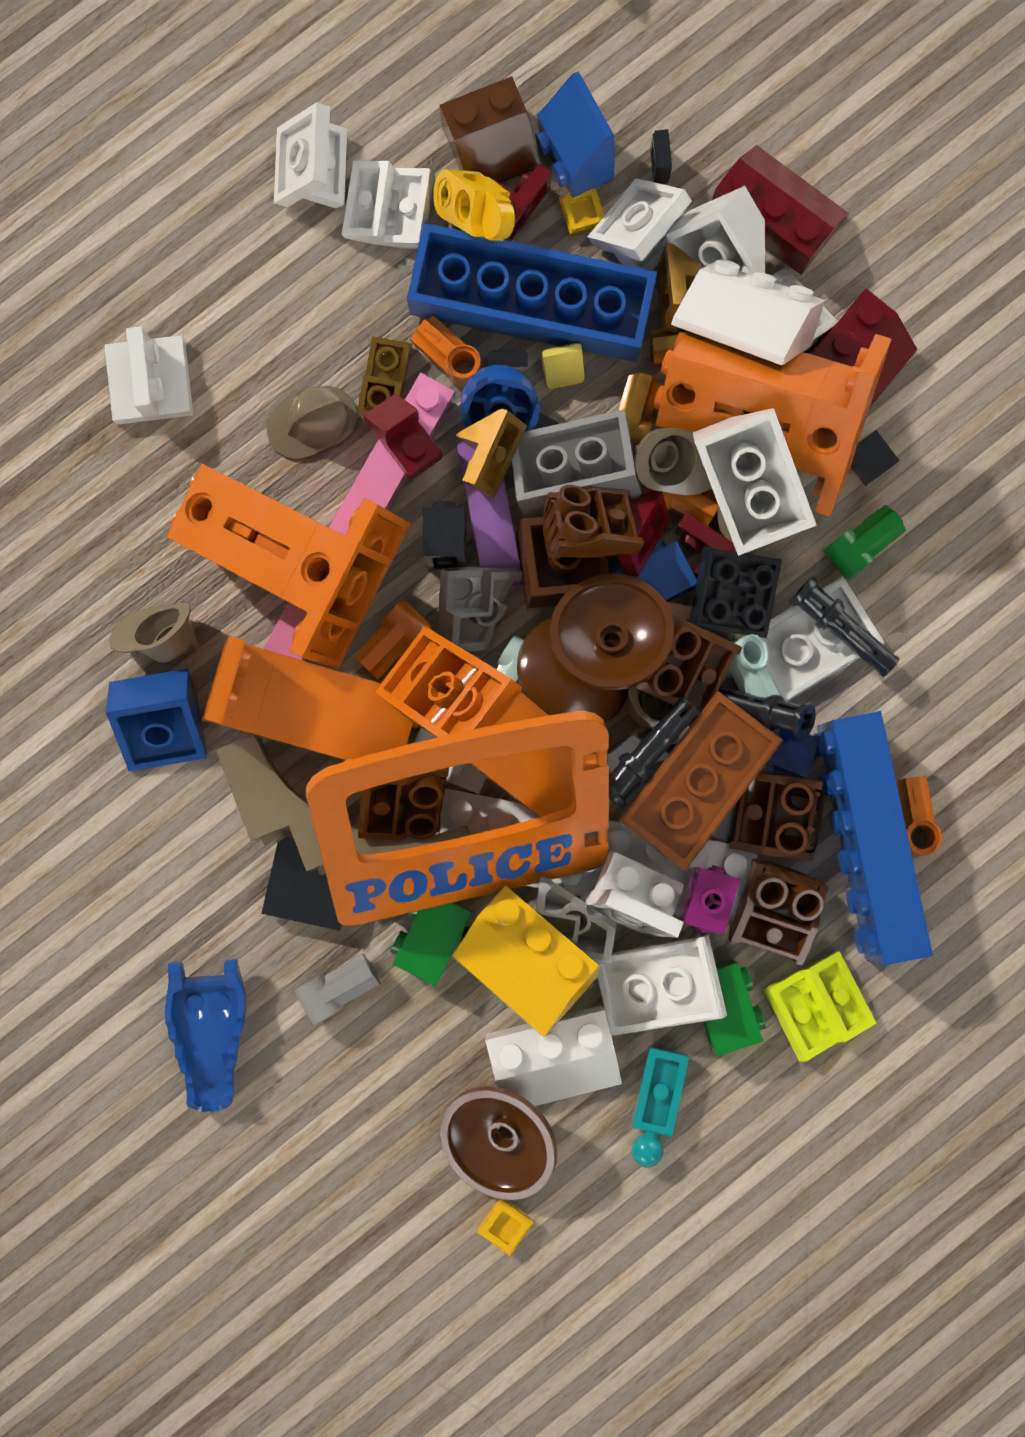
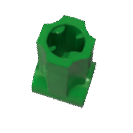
M884 505L866 518L854 530L851 528L828 545L823 552L846 581H848L874 561L876 554L907 530L897 512Z

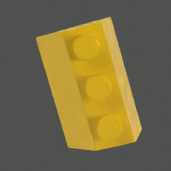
M506 885L477 916L452 955L456 961L544 1038L595 981L599 972V965Z

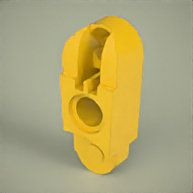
M444 169L438 174L434 185L433 198L436 212L442 219L473 237H485L490 241H504L513 231L515 215L511 200H509L510 192L480 172Z

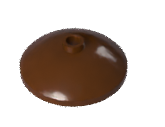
M622 574L598 575L576 584L560 599L551 619V645L561 667L577 681L601 690L627 689L650 679L665 664L674 641L673 616L664 598L646 582ZM609 639H616L619 641V644L616 647H609L605 642Z
M552 618L538 624L526 636L518 653L517 675L523 694L548 715L587 711L596 713L604 720V723L609 722L623 707L628 695V689L601 690L587 686L571 677L561 667L552 649L550 638ZM609 639L605 642L609 647H616L618 645L614 639Z
M484 1086L472 1088L457 1096L443 1115L440 1139L444 1154L457 1175L475 1190L498 1199H523L540 1191L552 1176L557 1163V1143L552 1128L544 1115L531 1102L519 1094L499 1087Z

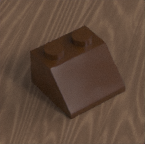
M512 76L439 105L441 126L460 170L480 172L485 177L493 178L501 183L532 171L538 164H541L528 113Z
M543 517L521 519L516 536L520 565L523 571L522 579L526 609L557 606L564 594L576 584L594 576L609 574L607 556L550 558L547 555L542 530Z

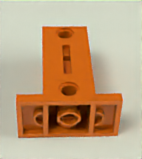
M680 332L675 341L673 351L668 350L662 363L661 373L666 375L665 384L660 385L654 401V408L659 410L656 426L696 432L730 417L774 408L796 470L818 476L813 495L819 496L815 512L830 517L847 479L891 338L875 334L869 349L861 347L855 366L852 367L805 352L800 353L784 365H779L693 332Z
M201 464L197 474L190 481L189 491L180 509L172 518L171 527L166 537L306 611L307 614L304 620L294 630L293 642L289 651L302 658L339 669L411 523L364 498L360 507L352 513L349 529L346 535H343Z
M426 626L423 627L375 691L382 699L401 711L435 738L503 723L549 716L520 692L522 687L512 678ZM570 746L538 749L468 763L539 817L567 809L573 802L572 748ZM594 753L583 755V762L596 759Z
M229 636L223 645L201 720L340 760L356 759L367 754H374L408 745L407 742L411 728L417 729L419 726L375 693L381 683L245 644V640Z

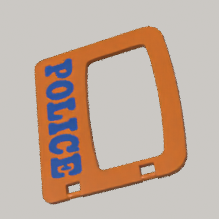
M575 711L503 723L420 741L374 754H367L356 759H346L344 762L326 767L312 776L306 785V798L338 922L345 926L359 925L500 892L505 885L509 889L538 883L541 877L551 880L594 870L604 865L609 854V842L607 839V828H609V765L607 762L609 735L604 720L596 713ZM561 746H570L572 748L573 802L567 809L510 826L412 848L362 855L356 851L346 807V799L353 793L411 776L489 758ZM596 752L595 760L583 762V755ZM597 831V836L585 839V833Z

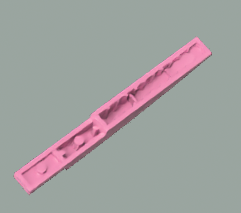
M420 372L405 398L408 403L419 411V423L430 437L433 436L453 401L455 391ZM379 439L329 528L343 535H346L349 529L352 513L360 507L364 498L390 511L408 480V477ZM288 602L264 649L307 662L308 659L289 651L293 642L294 630L304 620L307 612Z

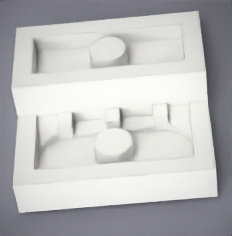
M353 160L342 236L346 239L369 244L418 249L423 224H428L435 181L433 171L430 168H394L389 161Z

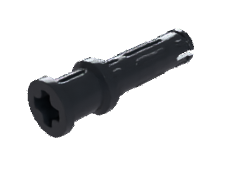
M814 576L810 577L793 595L789 604L793 607L798 605L815 620L814 625L818 629L825 630L827 628L853 652L879 672V675L882 677L886 676L897 665L900 658L890 652L869 631L844 611L843 601L839 598L834 600L817 585L818 580ZM810 597H812L820 605H822V608L820 609L814 602H812L810 600ZM838 619L843 625L840 626L835 620ZM852 631L857 637H859L864 643H866L874 651V653H871L868 649H866L860 642H858L853 636H851L849 632Z
M720 686L718 689L721 694L770 731L776 729L793 733L795 738L803 740L810 735L813 729L816 711L814 705L805 702L797 705L784 701L783 697L779 695H771L765 698Z
M680 696L678 698V701L631 754L626 752L618 758L620 763L609 775V798L622 809L627 805L625 799L641 781L646 783L650 779L651 772L649 769L695 717L699 716L700 711L694 705L682 717L679 716L690 703L684 697Z

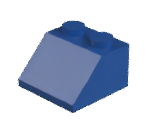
M578 71L571 74L537 115L539 132L535 133L536 143L543 156L549 154L554 163L552 164V171L560 187L566 186L572 198L614 180V134Z
M188 668L109 682L106 715L129 772L207 758L198 696Z

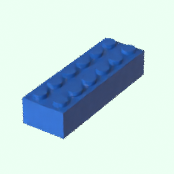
M424 223L407 295V303L410 315L430 318L434 315L442 322L556 346L579 343L581 344L582 351L637 362L657 272L508 240L490 241L485 237H473L465 231Z
M881 711L817 725L818 733L813 735L814 747L817 756H823L826 772L821 774V779L825 781L826 796H831L834 811L829 814L830 824L834 835L840 836L842 851H838V862L842 874H847L851 890L846 891V900L850 913L856 914L859 930L854 931L857 950L859 954L864 953L865 959L883 966L931 957L933 953Z

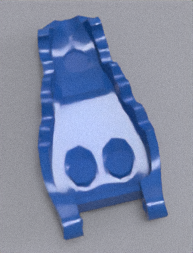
M237 959L225 960L224 975L185 977L183 962H171L168 964L165 1023L168 1028L169 1039L175 1046V1058L178 1061L180 1072L185 1075L187 1107L201 1112L221 1111L229 1107L233 1102L234 1069L246 1015V993Z

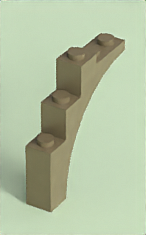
M251 735L216 749L250 841L258 842L262 840L264 846L287 838L285 830L290 829L306 871L318 870L320 876L325 875L308 802L291 787L276 768L262 739L256 735ZM462 826L435 834L428 839H415L413 837H407L401 841L359 839L358 829L351 827L356 851L362 855L396 851L470 835L468 827Z

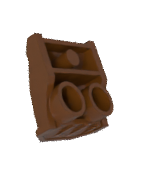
M565 485L561 487L559 493L548 492L544 504L542 529L548 557L560 559L561 557H602L641 551L644 542L643 538H639L629 503L631 497L630 490L593 486L583 489L576 485Z
M672 614L674 641L668 659L655 675L634 687L672 705L682 696L690 702L684 709L685 711L694 705L701 712L718 691L735 654H740L743 647Z
M449 767L363 790L358 838L401 841L407 837L428 839L436 833H440L441 811L443 808L442 798L445 794L444 783H446V777H448Z
M759 772L738 800L735 825L729 848L768 856L812 861L819 839L825 799V781Z
M752 859L751 873L740 905L730 926L728 939L731 943L737 945L738 943H743L781 955L803 966L819 928L820 915L824 907V899L828 887L823 882L800 871L768 860Z

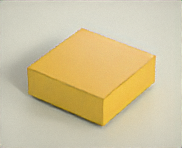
M596 188L590 189L572 198L571 194L559 197V205L570 238L591 232L605 216Z
M498 1199L478 1227L477 1233L511 1256L532 1226L533 1219L509 1201Z

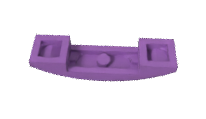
M455 439L462 477H464L468 462L473 457L475 450L460 439ZM504 479L495 498L481 494L464 482L480 567L518 568L521 570ZM521 579L520 583L514 581L512 586L522 585L523 580Z

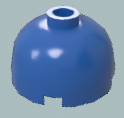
M494 364L481 368L468 379L462 389L460 403L461 420L466 428L492 413L504 409L527 425L525 432L533 430L539 419V400L532 381L522 371L508 365Z

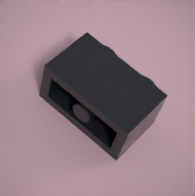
M438 501L432 503V508H423V558L427 570L466 567L464 507H456L455 502Z

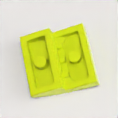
M840 951L827 955L762 989L799 1062H806L836 1043L847 1042L877 1024Z

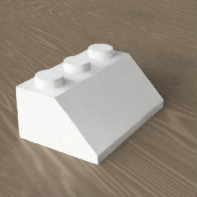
M716 260V262L700 269L673 316L671 325L779 365H784L811 347L825 302L823 299L814 297L812 290L803 286L792 285L786 287L775 283L776 278L769 274L760 272L749 274L740 271L738 264L728 260Z
M774 408L730 417L693 432L696 448L738 556L817 526Z
M602 1005L565 1014L545 1038L528 1023L486 1034L485 1041L497 1087L519 1094L534 1106L622 1084L606 1013Z

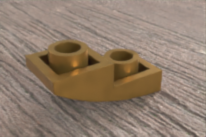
M372 336L366 375H363L357 414H366L394 394L402 398L412 347L411 343Z

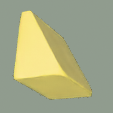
M575 343L555 347L542 352L541 364L548 389L552 390L584 382L581 344Z

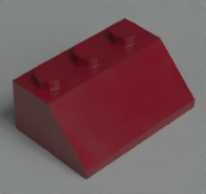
M758 145L754 146L736 161L715 188L712 198L714 200L745 186L765 220V249L801 276L849 214Z
M865 288L811 355L852 367L855 366L861 347L869 349L875 334L891 338L870 405L871 407L918 349L898 313Z

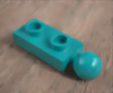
M648 1046L631 1124L632 1128L643 1130V1135L637 1137L631 1147L634 1161L642 1167H654L661 1161L664 1150L662 1143L658 1139L659 1134L673 1136L689 1061L688 1054Z

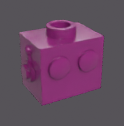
M712 865V868L708 867V870L694 866L679 920L691 925L694 932L706 935L710 931L725 935L740 879L726 875L724 868ZM713 893L718 896V901L714 900ZM708 896L709 901L705 904V899ZM712 904H716L715 908L709 909Z

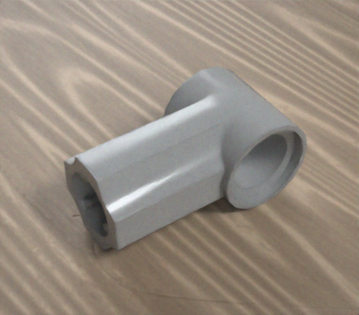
M363 953L327 975L324 972L293 991L312 1025H316L342 1010L344 1004L374 989V987L380 984V981L370 961Z

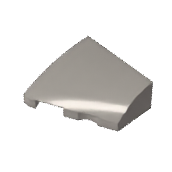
M497 567L441 568L437 634L467 652L486 650L494 635L495 624L503 617L508 607L503 602L513 582L517 581L520 583L523 571L518 568Z
M541 877L536 912L591 959L610 962L617 923L587 905V903L552 880Z

